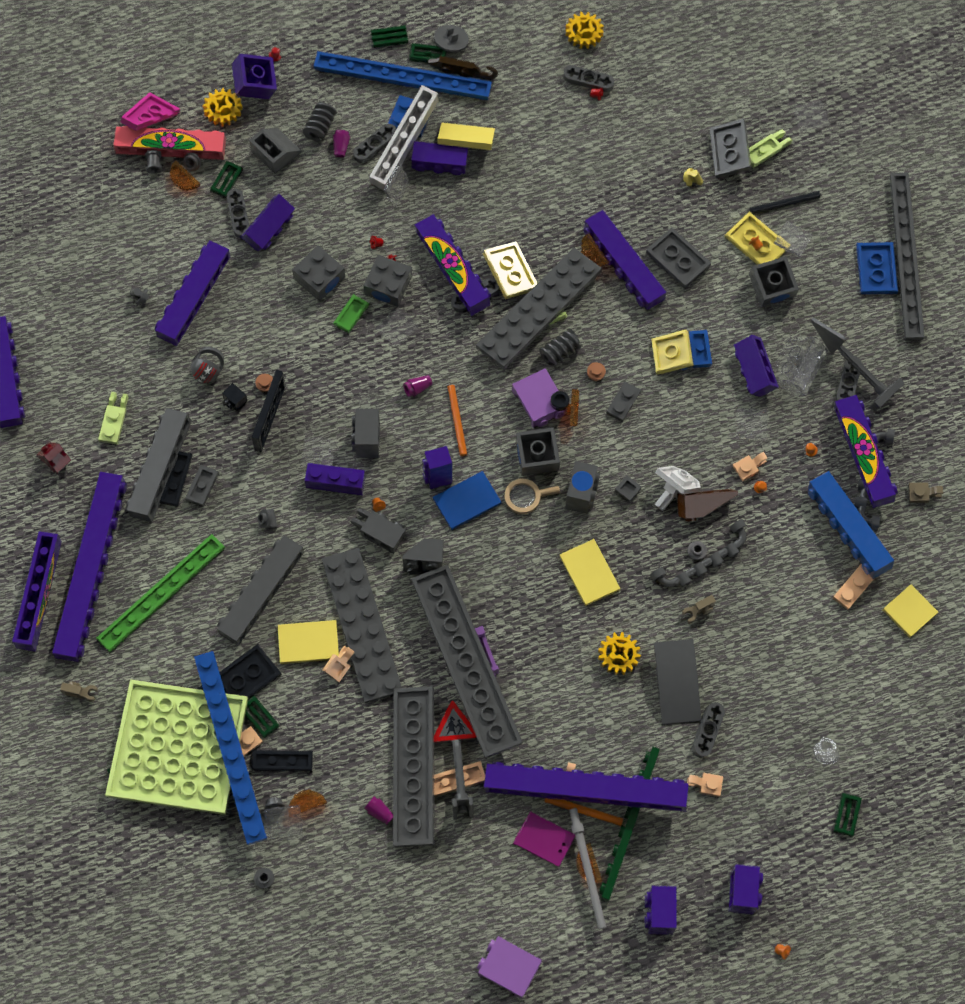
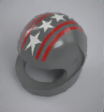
M214 347L202 348L191 362L190 368L193 377L201 383L214 382L223 369L224 355ZM204 353L214 354L219 358L220 365L217 366L215 363L206 359H200L199 357Z

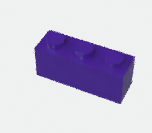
M414 141L411 159L412 168L421 172L432 170L435 173L451 172L453 175L466 174L468 148Z
M277 194L266 205L241 238L256 251L266 250L272 243L270 239L273 235L276 237L283 229L281 227L284 222L288 223L293 217L292 212L295 208L280 194Z
M750 335L734 344L735 356L741 364V373L746 379V387L751 395L761 397L779 388L760 337Z
M447 446L424 452L425 459H422V475L425 485L429 484L430 489L452 484V460Z
M313 463L307 464L306 488L363 496L365 470Z

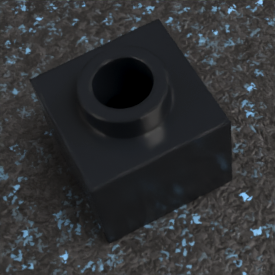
M233 383L222 393L223 403L229 409L234 408L238 411L247 402L246 394Z

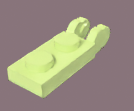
M782 129L749 148L751 166L755 168L790 145L792 139L789 137L779 143L777 140L785 135V131Z
M111 392L109 405L106 407L98 438L99 442L118 445L126 414L128 394L122 395L120 407L114 406L117 394L116 392Z

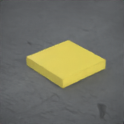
M687 330L651 339L657 374H664L693 366L689 332Z
M912 584L883 608V611L909 638L938 614V611Z

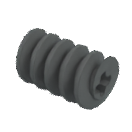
M318 102L309 117V121L306 123V127L303 129L304 136L316 142L320 141L319 138H325V133L328 132V127L331 126L330 121L334 120L333 115L337 114V110L328 103Z
M569 328L562 335H558L556 340H551V344L547 343L545 348H540L539 352L547 364L550 365L552 363L554 366H557L556 359L563 362L562 355L568 358V351L574 354V347L579 350L581 349L580 341L575 332Z

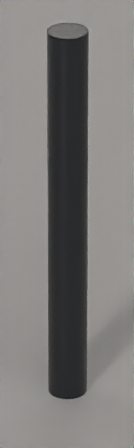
M815 191L751 207L749 210L752 214H757L817 199L821 195L820 191Z

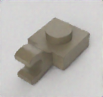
M928 483L908 484L909 503H929V497H942L943 486L929 488Z
M710 595L695 603L694 606L685 608L682 614L690 613L692 615V618H689L687 623H693L697 615L701 613L703 615L710 613L716 600L713 595Z
M69 681V683L62 682L60 688L63 695L80 699L84 698L90 702H94L95 698L89 696V692H98V688L94 685L82 688L79 683Z

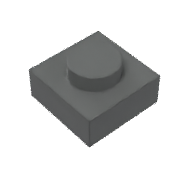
M626 476L615 488L614 492L630 503L639 493L642 486Z

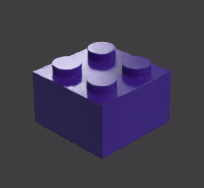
M240 53L233 61L232 71L236 96L270 99L277 90L273 57Z
M735 864L730 876L728 912L753 915L759 909V906L762 904V893H759V889L763 883V873H760V867Z
M651 886L650 891L646 892L645 908H648L644 921L645 928H648V934L673 935L677 928L676 886Z

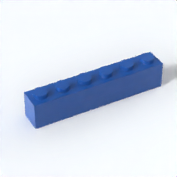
M828 471L810 481L808 487L810 498L818 503L821 513L823 515L826 514L829 518L831 527L839 532L842 542L850 547L851 554L856 560L860 561L863 571L874 579L892 569L894 559L831 473Z

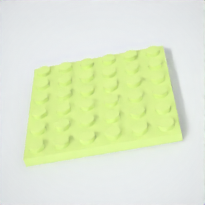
M130 679L105 796L226 815L231 785L204 690ZM226 694L240 742L248 697Z

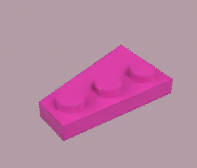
M149 92L121 117L120 123L137 131L179 114L180 108Z

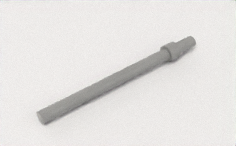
M577 808L570 809L569 812L573 824L571 828L573 835L576 836L598 929L606 928V923L583 832H585L583 823H580Z

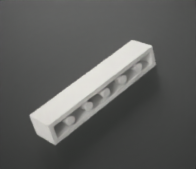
M423 85L421 86L369 176L370 184L387 192L414 145V141L417 140L437 105L438 93Z

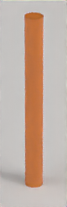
M449 385L447 388L460 456H466L467 449L455 385Z
M545 798L544 801L545 803L568 810L577 808L580 814L621 826L623 818L566 800Z

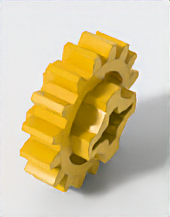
M580 12V16L574 14L573 19H568L565 35L568 36L569 42L573 41L574 47L579 44L580 49L583 46L589 49V45L595 47L596 42H601L604 25L601 24V19L596 20L595 14L591 17L589 12L586 15Z
M224 88L221 89V92L215 89V94L208 93L209 98L204 99V115L208 117L209 122L214 121V125H217L218 122L221 123V126H224L225 122L231 125V120L236 122V116H241V110H243L241 98H238L235 93L232 94L231 89L225 92Z
M614 632L613 638L607 635L606 642L601 641L600 645L603 648L598 649V653L601 654L598 660L603 661L602 668L608 666V673L611 670H615V675L618 674V671L625 675L626 669L632 672V665L637 667V660L641 657L638 654L640 647H635L637 640L631 641V635H628L626 638L624 637V632H621L620 636H617ZM609 647L611 653L607 657L606 650ZM616 651H618L619 653L623 652V655H616ZM630 651H632L631 660H629V656L627 655Z

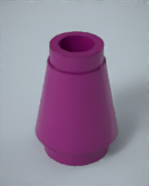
M336 130L335 134H333L335 157H345L351 138L346 130Z
M429 375L407 379L403 383L404 391L408 397H415L429 386H432V380Z
M375 796L364 808L367 814L386 825L393 818V814L380 798L377 799Z

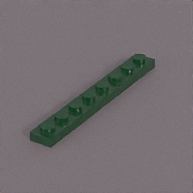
M652 746L651 752L646 751L643 760L646 763L645 770L640 769L639 776H643L644 779L651 778L660 751L659 748ZM639 807L627 808L624 818L628 820L626 826L621 825L618 834L621 841L619 845L615 844L611 856H614L615 859L613 864H608L605 875L609 877L607 883L602 882L599 894L602 895L600 901L608 903L640 810Z

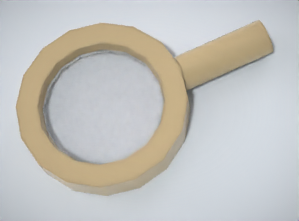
M517 479L507 486L505 490V503L512 512L528 514L538 507L540 497L559 494L560 489L559 486L539 490L533 481Z

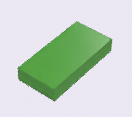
M353 294L333 325L350 333L369 306V303Z

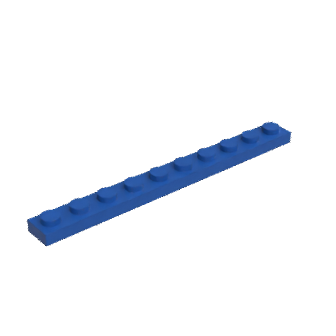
M317 51L314 63V70L419 89L423 85L436 92L489 100L492 86L491 81Z
M211 651L194 656L247 845L268 840L214 652Z

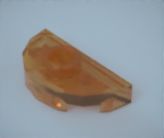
M175 160L171 165L170 171L173 184L179 189L187 191L200 187V183Z
M586 234L581 241V253L600 267L609 264L590 234Z
M572 389L571 404H569L566 410V415H570V426L578 424L579 389Z
M300 791L290 801L288 806L289 818L327 804V801L322 794L316 791Z
M588 843L586 847L595 883H601L602 878L591 843ZM578 852L576 867L580 876L586 879L580 852Z

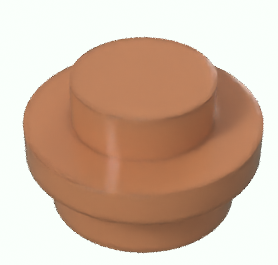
M595 362L588 366L587 375L590 379L598 381L604 378L606 369L601 363Z
M269 374L259 375L255 381L257 389L262 392H268L273 377Z

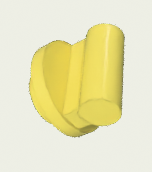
M688 168L684 173L683 180L687 186H692V183L703 184V179L697 170Z

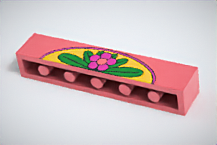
M128 126L116 127L114 138L116 154L145 155L147 151L157 150L164 157L184 158L188 153H195L200 159L224 160L226 144L224 132L188 131L184 129L170 130L166 128L152 129L148 127L135 131Z

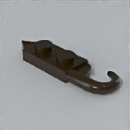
M443 56L428 60L429 65L445 74L454 73L462 77H476L486 80H492L498 76V71L491 66H487L486 69L493 73L481 71L479 66L473 62Z

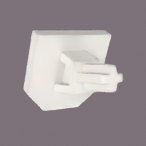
M675 466L657 468L655 473L664 479L666 484L664 486L665 492L655 505L663 511L674 497L677 499L678 493L689 494L699 492L701 488L699 481L685 470Z

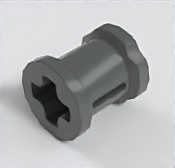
M150 150L145 153L148 164L146 171L148 173H160L163 170L160 165V158L162 157L160 151Z

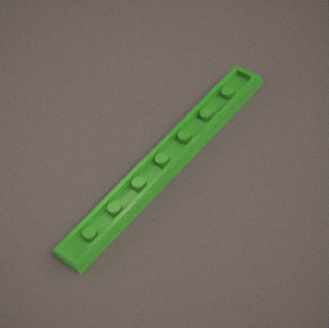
M211 534L96 639L110 653L225 549V546Z

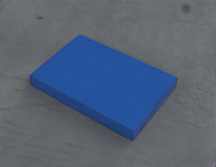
M893 242L857 243L856 250L861 294H897L898 284Z
M483 471L433 497L435 504L451 530L501 504V500Z

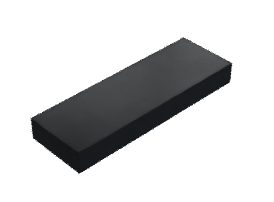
M178 452L177 461L169 475L160 504L174 507L179 506L193 454Z
M253 750L252 771L312 772L313 751Z

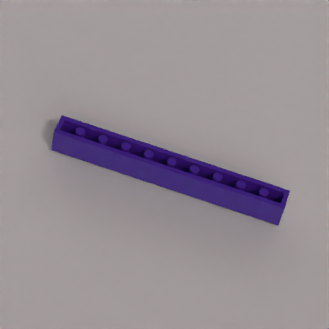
M106 472L99 473L52 652L55 658L78 662L79 658L84 655V638L87 639L89 636L90 627H88V623L94 617L93 603L94 601L97 602L99 597L98 584L103 582L104 572H102L103 565H107L109 557L106 554L107 549L112 546V530L116 529L118 523L116 514L117 511H121V495L125 494L127 489V483H125L123 475Z
M492 762V764H487L484 789L487 793L686 812L689 783H685L684 780L674 779L671 782L664 781L665 779L654 777L650 780L644 779L643 776L634 775L630 778L618 773L609 776L598 771L588 774L577 769L568 772L562 768L547 770L542 766L526 768L521 764L506 766L501 762Z

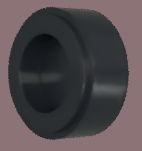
M557 391L552 394L550 404L553 409L563 411L569 406L570 399L567 393Z

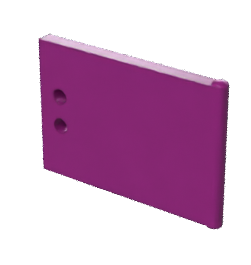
M530 811L514 839L513 845H517L543 860L560 867L576 836Z

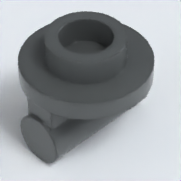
M139 288L130 290V295L138 298L135 304H144L149 297L147 294L148 289L145 288L142 292Z
M274 509L261 510L257 518L260 527L277 528Z

